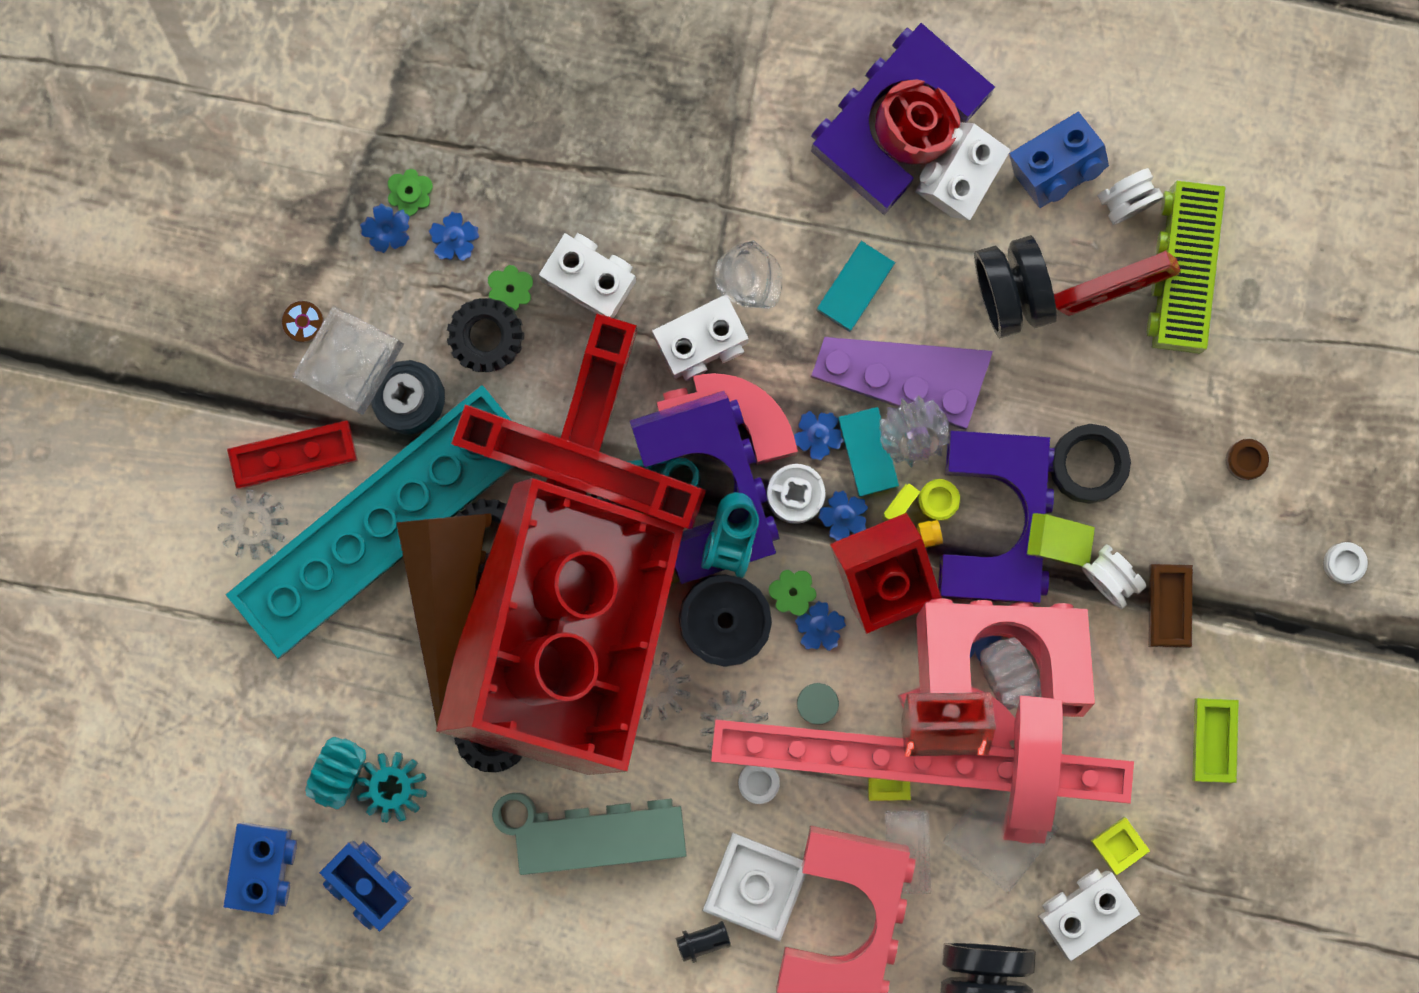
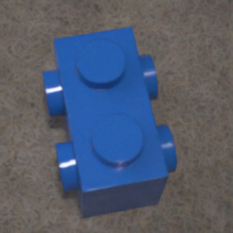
M1079 111L1009 153L1014 176L1039 208L1050 202L1061 200L1071 189L1085 181L1097 178L1104 169L1109 167L1105 144Z
M244 822L237 824L224 908L274 915L279 913L280 906L286 907L290 892V882L284 881L286 865H293L297 849V840L291 839L292 830ZM263 841L268 843L270 847L268 855L264 854L261 849ZM256 883L260 884L263 888L262 896L257 895L255 892Z
M351 841L319 873L326 879L323 883L324 887L340 901L345 898L356 908L353 915L366 928L371 930L375 927L380 932L413 899L408 893L412 887L395 870L388 874L378 864L381 856L368 843L363 841L358 845L355 841Z

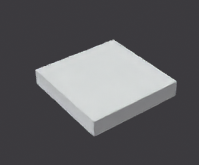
M732 833L703 911L781 941L806 874L802 873L803 860Z

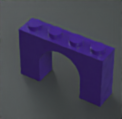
M922 23L914 31L907 27L892 44L896 51L889 59L885 61L880 57L866 73L865 77L869 81L860 91L852 88L838 105L842 109L839 115L832 122L826 118L811 135L815 139L811 152L883 215L889 211L911 186L914 178L883 152L874 141L869 126V114L876 102L886 95L892 87L902 81L918 79L925 81L923 86L929 87L934 91L937 87L945 91L956 105L960 122L967 123L991 96L995 88L993 84Z
M721 391L629 421L644 467L690 453H705L722 460L732 471L734 478L733 493L747 495L753 501L759 517V524L752 544L750 562L776 554L773 541L779 540L780 537L773 516L765 518L761 503L768 501L761 477L753 479L749 464L756 462L749 438L741 440L737 425L744 423L737 399L729 401L725 391ZM744 508L734 509L729 513L727 520L732 523H741L747 519L749 511ZM714 520L683 531L675 564L681 584L725 570L713 566L709 570L701 567L704 547L712 530Z
M952 430L947 434L945 475L991 478L1006 484L1015 492L1022 504L1024 527L1017 543L1005 554L996 557L945 554L940 556L938 589L941 598L1010 603L1030 602L1038 604L1040 603L1041 595L1047 596L1049 571H1042L1043 558L1027 555L1033 513L1046 514L1053 511L1054 489L1047 488L1048 472H1054L1055 448L1050 447V437Z

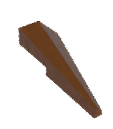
M491 513L396 522L436 726L438 725L455 652L477 591L475 587L479 565L485 563L486 551L482 550L485 528L491 526Z

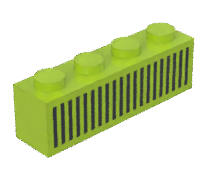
M1177 180L1170 187V191H1164L1161 215L1167 216L1165 232L1160 231L1158 234L1156 254L1164 251L1169 252L1177 258L1181 272L1179 275L1152 284L1151 295L1157 296L1156 312H1150L1147 323V336L1153 337L1152 348L1201 354L1207 349L1225 186Z

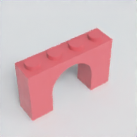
M934 599L929 603H925L918 613L916 626L921 712L962 713L972 700L970 649L974 642L989 636L1011 638L1030 651L1039 668L1042 698L1062 699L1063 716L1084 717L1095 704L1088 609H1077L1067 603L1054 604L1050 607H1034L1030 602H1016L1009 606L994 605L993 602L988 600L973 601L969 604H953V601L950 599Z
M810 825L802 862V873L843 881L858 887L868 896L874 906L875 924L865 943L848 954L830 956L785 947L776 993H888L890 981L883 979L886 964L894 965L898 948V940L892 939L895 923H903L907 900L901 898L903 883L911 884L916 859L909 858L910 851L907 845Z

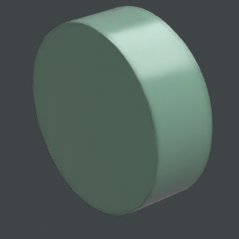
M813 683L806 686L800 692L797 699L799 714L805 721L812 724L829 722L834 718L839 707L837 694L830 686L823 683Z

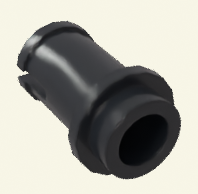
M723 921L689 934L686 930L682 931L683 936L675 938L683 962L691 960L692 963L697 962L696 957L725 947H731Z

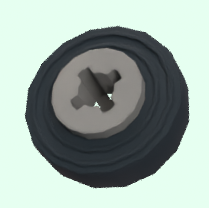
M413 360L397 361L384 368L375 379L371 390V406L377 419L391 431L404 435L420 433L430 428L441 416L445 404V389L439 376L427 365ZM406 390L407 394L405 395L403 400H400V398H402V395L405 393Z

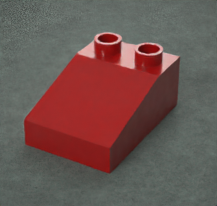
M534 478L513 484L455 652L436 732L586 775L627 772L684 527Z

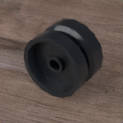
M1032 235L1010 242L1008 260L996 245L975 251L974 263L980 292L990 323L999 339L1019 333L1023 326V315L1034 328L1057 321L1055 297L1050 276L1041 250Z
M727 574L707 577L692 586L682 600L678 616L681 636L689 649L705 662L723 667L743 664L758 655L768 641L772 625L770 606L761 590L744 578ZM728 612L732 615L730 620L733 624L731 627L721 628L718 625V616L721 613Z
M944 943L942 965L949 971L966 973L968 977H949L941 981L940 993H1033V989L1026 983L1009 981L1007 979L1008 977H1027L1033 974L1035 971L1036 951L990 944Z

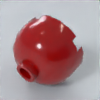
M918 79L902 81L892 87L879 106L875 121L876 134L883 149L897 161L910 165L931 163L947 152L956 139H952L955 128L958 129L960 127L958 110L947 93L939 87L934 91L929 87L923 86L925 81Z

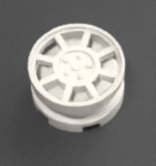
M1149 168L1122 179L1109 190L1105 189L1097 195L1101 204L1108 206L1110 210L1108 217L1113 225L1139 214L1164 198L1160 189L1154 188L1151 180L1153 176Z
M790 464L782 467L772 476L767 488V502L773 514L780 520L792 524L804 523L812 519L821 509L825 500V487L820 475L811 467L803 464Z
M1106 544L1098 552L1099 557L1092 565L1086 563L1082 570L1110 602L1123 609L1127 605L1124 596L1129 598L1133 593L1139 594L1146 587V583L1139 574L1136 575L1131 564L1118 552L1112 555L1110 552L1113 550L1112 547Z

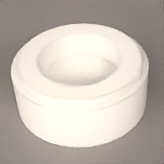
M1344 542L1336 544L1325 554L1324 569L1328 577L1334 582L1340 584L1356 582L1363 577L1367 570V556L1363 549L1354 543Z
M746 766L740 773L738 786L746 800L755 804H763L771 801L776 796L780 787V780L774 768Z

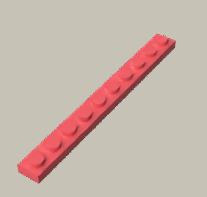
M715 720L711 762L1011 792L1014 749ZM1061 754L1057 797L1131 804L1134 761Z

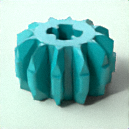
M338 737L328 739L325 746L322 747L306 782V796L324 807H331L336 810L343 807L355 788L357 778L361 775L360 773L366 760V751L357 746V743L348 739Z
M400 752L394 754L392 766H390L385 753L378 754V763L381 769L379 770L374 764L366 762L363 767L372 775V778L358 777L356 781L360 786H369V792H364L357 796L358 801H366L370 798L374 801L367 808L366 813L371 816L380 807H383L381 821L385 823L389 822L393 808L399 822L406 820V812L403 805L416 813L420 810V806L411 799L412 796L419 798L427 796L426 790L415 788L414 783L426 780V774L420 773L413 777L411 776L410 772L418 764L415 759L410 760L404 768H401L403 754ZM393 775L399 779L396 784L402 783V792L394 794L392 799L385 796L388 791H382V783L390 781Z

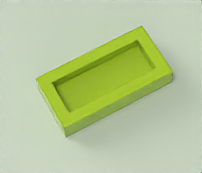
M1033 513L1027 555L1083 567L1086 563L1090 564L1095 527L1047 514Z
M1195 698L1192 781L1237 783L1239 700Z

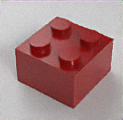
M907 512L830 544L851 608L866 634L920 612L924 604L929 603L931 600L942 599L923 539Z

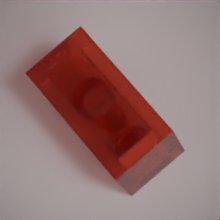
M991 692L907 693L901 718L905 756L989 755L996 730Z

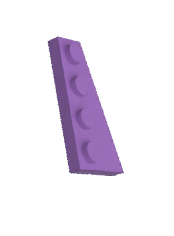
M824 337L811 378L966 430L993 351Z

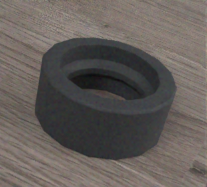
M1097 424L1077 426L1063 435L1054 447V472H1051L1052 480L1060 492L1073 501L1087 504L1104 501L1120 491L1129 477L1131 459L1128 447L1120 435L1107 426ZM1089 439L1106 445L1114 459L1113 474L1106 483L1095 488L1081 487L1075 483L1069 476L1066 468L1067 454L1071 448L1078 442Z

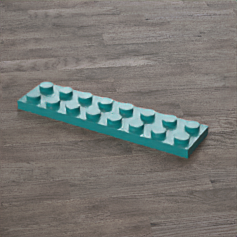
M483 385L225 594L277 659L288 653L403 558L396 522L454 517L465 506L515 467L451 444L465 404L511 420Z

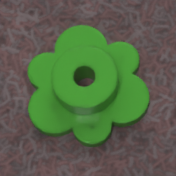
M414 169L406 170L404 175L394 174L389 178L388 187L391 193L388 195V202L390 205L398 206L399 211L404 210L409 216L415 215L419 208L424 209L429 206L430 198L428 195L433 189V183L430 178L419 176ZM407 189H413L411 194H406Z
M508 265L504 271H493L489 275L488 284L492 288L489 292V298L503 301L515 311L519 308L520 304L530 302L531 294L529 290L533 286V278L529 273L519 272L516 266ZM508 285L514 286L513 292L507 290Z
M784 570L780 574V580L773 581L769 586V595L774 600H777V610L780 612L790 610L796 616L804 615L809 608L808 602L816 598V591L810 587L812 585V577L806 571H798L794 574L790 570ZM795 589L797 591L796 596H791L789 590Z

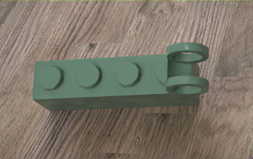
M522 793L504 795L496 802L493 808L492 817L495 826L504 834L516 835L520 875L687 856L681 805L673 806L672 798L647 801L648 809L631 811V803L607 805V814L590 815L589 808L564 810L565 818L553 820L548 819V812L536 813L533 801ZM509 800H518L527 808L528 818L521 827H510L502 819V807Z

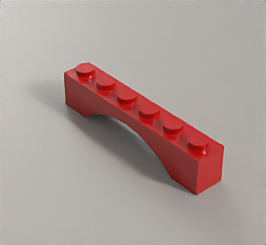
M596 314L561 439L598 452L601 451L637 335V325ZM549 478L546 480L547 483L587 495L588 493Z
M466 404L451 443L687 529H693L706 490Z

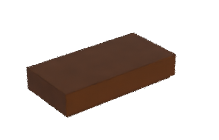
M1149 565L1148 647L1192 648L1193 565Z

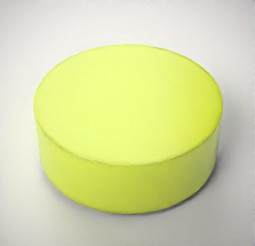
M932 480L919 493V508L931 520H946L953 516L959 508V491L954 484L947 480Z

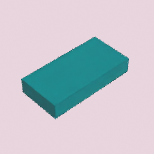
M861 240L816 311L851 332L896 262Z
M875 407L838 417L858 496L862 497L899 487L879 408Z

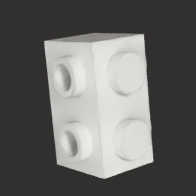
M960 122V127L954 130L952 139L956 138L947 152L924 167L920 175L921 182L915 192L950 217L970 220L1008 156L1010 149L976 124Z
M564 233L539 274L540 280L594 314L598 313L614 318L636 283L635 275L630 273L633 267L615 255H611L610 259H607L595 252L598 246L579 233L574 238ZM575 260L579 262L574 268L566 267L569 261ZM604 282L614 283L611 289L605 290L601 288Z
M727 294L652 330L653 337L674 380L683 376L685 381L693 379L695 375L705 373L707 371L705 364L719 357L722 363H725L744 353L742 346L748 344L749 339ZM718 327H723L728 333L724 336H718L713 331ZM686 345L691 351L683 355L677 352V348Z
M1098 869L1089 872L1077 881L1079 889L1067 897L1061 892L1042 905L1045 912L1040 914L1038 918L1069 961L1074 960L1140 915L1114 874L1108 870H1105L1103 873H1100ZM1103 894H1107L1108 901L1101 907L1099 899ZM1073 917V926L1065 930V921Z

